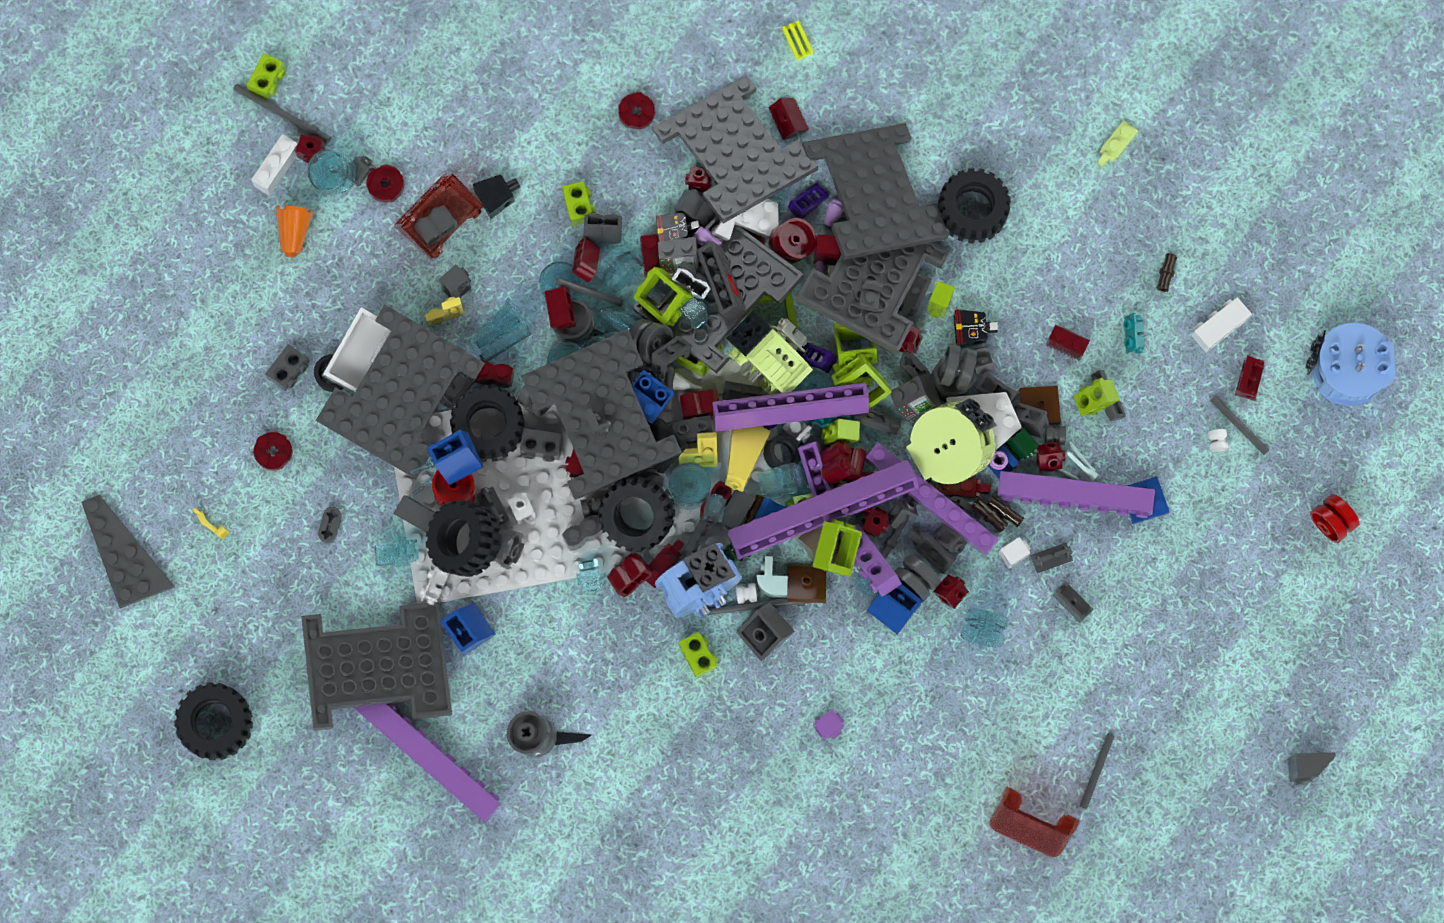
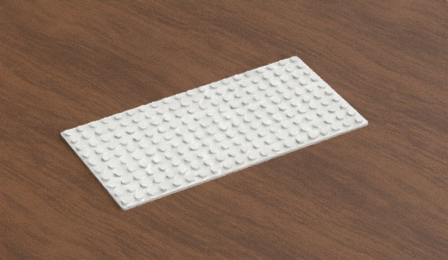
M733 359L729 360L717 374L710 369L704 378L687 368L674 370V373L677 372L693 384L702 386V391L717 389L719 401H724L722 398L725 381L759 386L758 384L763 379V376L760 375L752 383L748 379L751 374L748 377L742 374L750 363L746 362L740 366ZM664 373L665 380L663 384L666 386V373ZM673 390L675 393L673 395L672 410L670 412H663L659 418L666 423H670L671 426L672 422L684 420L679 396L694 393L693 391ZM765 390L762 391V396L769 395ZM518 403L523 412L525 428L562 434L559 460L547 462L540 457H535V459L524 458V455L520 453L521 443H517V449L514 452H508L507 457H498V461L493 462L492 459H487V462L481 461L483 468L472 473L476 494L480 493V490L484 487H494L510 519L499 525L500 529L520 532L525 536V539L522 538L521 541L524 543V548L516 564L512 563L510 567L513 568L509 570L503 568L495 561L490 562V567L483 570L481 574L472 577L449 574L444 586L438 584L435 586L442 590L437 600L438 603L610 572L614 567L620 566L627 555L636 552V549L629 552L625 551L626 547L624 546L621 548L616 547L614 540L610 542L607 539L609 536L607 532L603 533L596 540L586 541L581 548L574 551H569L562 537L563 532L571 526L579 525L584 520L580 500H591L593 497L599 496L602 503L603 495L613 484L574 500L567 481L571 480L564 467L567 456L571 457L574 448L555 404L542 417H537L531 412V406L524 407ZM484 408L477 411L470 419V430L478 438L491 439L498 436L504 430L506 420L503 413L499 410ZM452 410L433 413L420 437L434 444L451 435L450 419L452 418ZM711 419L712 430L716 432L714 419ZM776 427L770 429L768 441L778 435ZM731 430L716 432L718 467L679 469L678 457L663 474L655 469L647 468L644 470L645 472L657 473L664 478L663 490L668 489L670 492L669 498L674 500L673 509H675L673 526L665 538L652 549L636 552L644 558L648 565L668 543L672 546L677 539L684 542V546L679 551L681 554L683 553L700 520V509L703 502L710 497L711 490L717 482L721 480L725 483ZM529 441L526 444V446L528 448H534L537 443L535 441ZM697 442L689 443L686 449L698 448ZM777 443L774 446V452L777 459L783 462L780 443ZM548 444L545 447V449L547 451H553L556 446L554 444ZM762 452L744 492L754 498L756 494L785 506V502L790 499L786 473L771 469L767 465ZM431 456L417 479L394 467L400 501L403 495L435 512L440 511V506L437 504L432 490V478L438 469L434 465ZM520 492L522 494L525 492L536 517L518 525L507 500L515 493ZM475 497L473 503L480 504L477 497ZM628 497L620 505L621 516L630 527L646 529L653 523L654 515L652 508L643 499ZM747 514L745 515V517H744L743 521L741 522L740 526H742V525L744 524V522H745V520H746V518H747ZM403 520L417 604L426 603L428 599L424 598L421 602L422 596L419 593L423 584L428 585L430 578H427L430 568H435L431 561L432 559L429 558L427 553L429 549L426 548L425 543L427 541L426 532ZM716 521L713 524L707 522L706 525L709 528L705 536H700L698 542L701 544L697 551L715 542L716 544L722 543L724 546L723 551L733 549L727 533L729 530L717 524ZM467 523L461 528L457 536L459 554L465 550L469 542L470 530Z

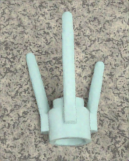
M1069 442L1072 450L1084 463L1083 465L1071 452H1067V455L1082 469L1078 474L1080 478L1062 469L1057 471L1073 480L1093 482L1099 474L1095 472V469L1087 462L1076 446Z

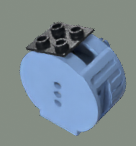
M1362 323L1342 324L1332 329L1326 336V330H1324L1321 335H1317L1316 340H1313L1310 351H1313L1311 357H1308L1305 368L1308 369L1306 375H1309L1312 371L1318 391L1326 399L1344 406L1363 404L1376 396L1382 388H1387L1395 379L1394 342L1386 341V337L1381 332L1369 325Z
M715 542L691 554L656 580L655 585L664 591L667 596L665 602L675 618H681L697 612L699 618L708 615L710 610H708L706 605L711 606L715 604L716 609L720 608V605H725L727 601L723 595H727V592L741 581L742 576L733 561L728 560L725 556L722 543L716 544Z

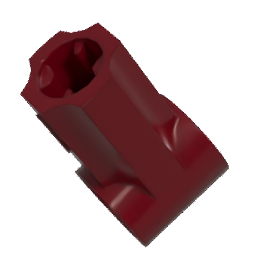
M851 448V474L842 480L847 484L861 477H866L862 473L866 451L862 448Z

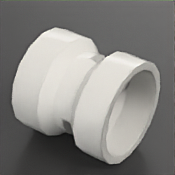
M1216 429L1208 432V438L1211 441L1209 445L1210 452L1229 450V444L1226 442V429Z
M749 583L747 587L742 584L735 586L737 604H744L747 599L751 603L757 602L755 583Z

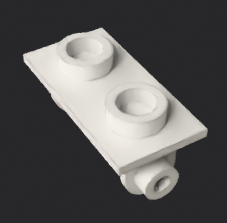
M781 318L777 327L771 326L795 351L805 352L802 346L807 344V337L798 329L794 331L796 327L787 318Z
M437 567L430 568L427 578H430L428 585L423 584L419 593L422 596L421 602L425 598L428 599L426 603L430 605L437 603L442 590L435 586L436 584L444 586L449 573L443 572Z

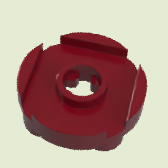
M642 92L628 94L618 105L619 119L627 128L644 129L653 122L655 105ZM633 108H640L641 114H632Z
M381 165L371 170L366 180L369 194L373 199L383 203L396 201L403 193L405 186L400 171L391 165ZM389 180L390 186L383 188V185L380 183Z
M269 432L257 438L253 453L255 460L260 466L266 470L275 471L285 467L291 460L293 449L285 435L278 432ZM271 447L278 449L275 456H271V453H268Z

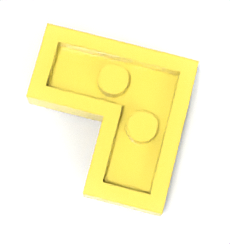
M450 297L445 299L441 303L443 309H432L428 311V314H425L428 326L464 315L460 298Z
M716 432L697 433L698 448L685 449L679 456V469L718 467Z

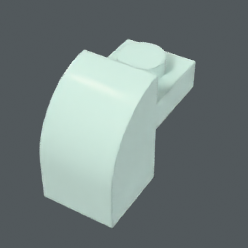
M765 556V562H761L760 573H764V575L756 576L759 590L771 598H787L788 576H772L773 556Z

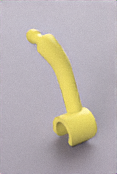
M193 508V512L197 514L196 516L202 525L210 529L221 539L228 535L229 531L224 526L220 525L216 528L207 521L203 511Z

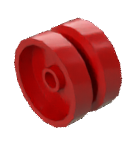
M439 470L435 472L432 478V490L440 507L444 504L448 505L450 501L465 500L473 503L476 497V486L472 474L449 485Z
M1330 494L1323 501V505H1318L1310 512V517L1316 527L1334 543H1340L1347 536V532L1351 533L1360 525L1359 518L1354 510L1336 494Z

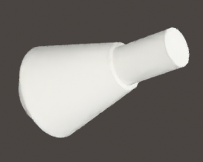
M677 372L674 373L673 390L702 391V386L693 384Z

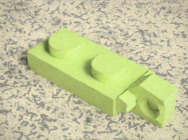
M1123 120L1102 146L1099 152L1102 156L1097 164L1104 167L1109 160L1112 162L1117 160L1136 136L1138 130Z

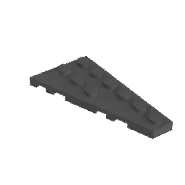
M100 495L81 502L120 609L175 588Z

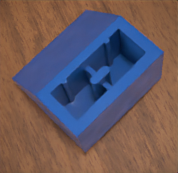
M643 370L632 384V387L648 424L652 426L653 422L663 413L675 392Z
M459 430L427 447L434 465L449 485L483 468L470 435L465 431Z
M901 584L883 597L878 594L867 612L898 635L923 601Z
M475 603L459 608L440 620L442 626L463 656L496 635Z

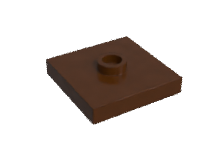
M1058 386L1019 388L1020 403L1047 411L1049 425L1061 423Z
M788 566L787 602L826 603V571L812 566Z

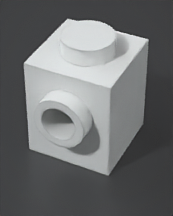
M520 492L515 493L507 500L518 525L536 517L525 492L522 494Z
M1019 537L1000 549L998 554L1010 569L1030 555V547L1025 540L1022 541Z

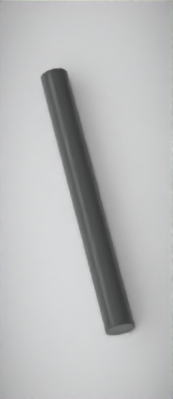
M557 278L555 284L558 286H565L567 289L620 307L623 305V299L561 278Z
M1217 396L1210 400L1263 455L1269 451Z
M1111 734L1106 735L1080 804L1082 808L1087 809L1115 737Z

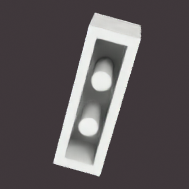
M282 134L251 179L254 187L270 196L297 157L295 150L298 143Z
M1238 297L1233 301L1231 299L1226 301L1222 305V310L1219 312L1215 310L1207 317L1208 321L1205 323L1201 321L1193 328L1195 331L1191 336L1206 353L1251 317L1252 313Z

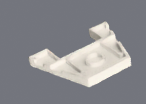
M766 199L724 224L720 221L712 235L728 241L735 224L766 238L764 245L769 248V236L772 230L778 226V203Z
M1007 392L946 398L948 403L965 401L969 398L975 400L983 412L993 417L994 422L997 424L996 427L992 428L996 450L1022 428Z

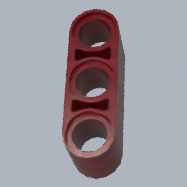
M585 237L579 241L575 248L572 273L588 283L597 272L600 247Z

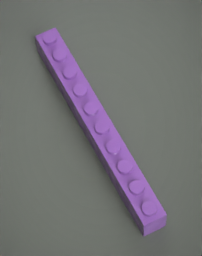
M906 460L833 490L826 491L813 498H808L795 505H790L780 511L770 513L765 517L727 531L739 560L823 526L824 521L832 523L833 519L840 520L919 488L917 478L909 461Z
M393 704L353 707L483 822L487 823L501 807V804L498 802L500 798L491 791L489 794L484 790L485 785L479 779L474 781L469 777L471 773L464 766L459 768L454 764L456 759L449 753L444 755L440 751L442 747L434 740L429 742L425 738L427 734L419 727L415 730L410 725L412 721L404 714L402 717L396 713L398 709Z

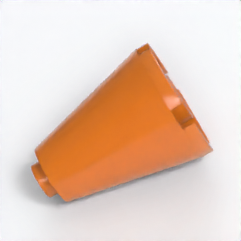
M277 205L275 210L281 252L285 253L286 257H296V254L301 253L314 210L310 209L309 212H306L305 207L285 205L283 209H280V205Z

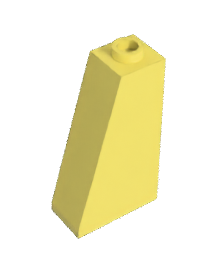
M760 426L731 430L725 485L734 490L744 491L768 441L770 430Z

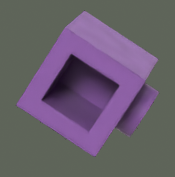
M832 710L814 722L813 727L823 741L830 737L835 739L842 734L841 729L844 727L842 724L844 720L838 712L835 714Z

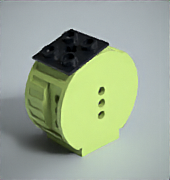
M754 311L746 316L726 338L734 347L727 354L740 366L746 362L750 363L742 374L745 377L751 374L748 379L752 383L762 375V382L758 385L769 395H773L777 391L781 393L792 392L813 370Z
M969 398L965 401L949 402L926 412L917 420L911 432L910 440L912 443L906 446L924 480L932 478L934 481L943 484L959 483L981 472L991 462L996 450L992 428L996 427L997 424L990 414L980 409V405L975 400Z

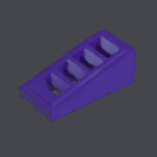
M816 183L791 200L788 209L796 218L803 219L829 198V195ZM814 190H815V191L817 192V194L820 196L819 199H818V198L816 197V195L813 193ZM809 195L814 200V202H812L807 196ZM802 200L808 205L807 207L801 202Z
M808 342L805 346H802L805 351L807 348L809 349L805 356H803L805 352L796 351L808 365L825 373H829L837 360L831 351Z

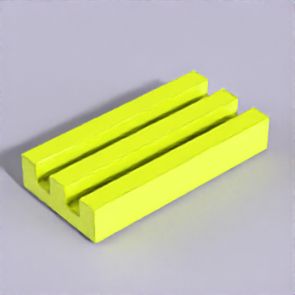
M799 20L793 24H788V26H782V31L796 61L813 54V50ZM795 27H797L808 52H805ZM788 30H791L801 55L798 54Z

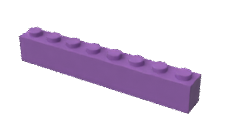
M866 383L712 402L716 432L869 413V396Z
M879 443L873 447L865 458V461L877 471L902 462ZM914 472L919 488L906 494L943 524L960 534L969 545L986 557L998 542V538Z
M1000 471L998 497H1001L1002 501L1011 502L1013 499H1016L1024 504H1032L1033 501L1040 502L1042 506L1057 504L1060 508L1066 509L1074 506L1082 511L1097 509V512L1100 513L1115 511L1118 515L1124 516L1132 513L1140 518H1147L1152 515L1155 489Z

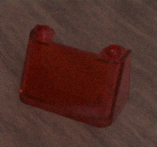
M453 173L442 175L399 218L394 227L429 259H436L443 252L441 250L443 248L442 244L467 219L477 218L482 211L480 209L484 205ZM444 205L457 221L458 227L439 242L427 248L414 232L413 226L419 218L429 216L433 208Z
M1006 787L1002 791L989 821L991 829L1049 857L1054 858L1061 855L1076 831L1080 820L1070 815H1064L1059 818L1056 826L1019 810L1022 796L1016 790Z

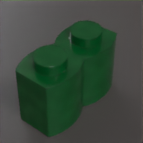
M1024 428L1020 429L1005 442L1019 460L1031 458L1038 452L1037 447L1039 444Z

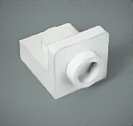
M803 421L789 422L782 427V430L787 435L795 438L799 444L802 441L805 443L812 436L810 433L812 427L810 425L807 426Z

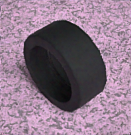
M334 354L321 357L314 367L316 382L323 390L333 392L335 387L339 390L344 389L336 383L329 384L325 382L321 376L323 367L330 362Z
M779 434L766 443L763 451L764 459L767 465L774 471L787 472L800 462L801 457L798 448L801 446L792 436ZM781 443L788 447L791 453V461L786 464L777 459L774 452L775 444Z

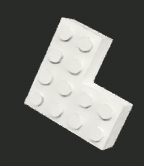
M361 307L322 376L355 393L391 331L375 322L376 315Z

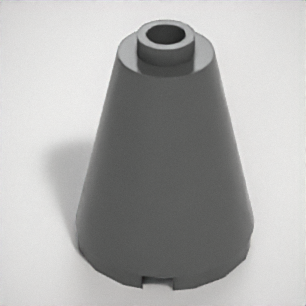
M500 529L501 541H499L498 545L500 549L499 552H496L495 556L497 557L494 561L509 570L513 568L510 565L512 563L516 564L522 554L524 543L521 541L522 538L525 539V536L520 532Z

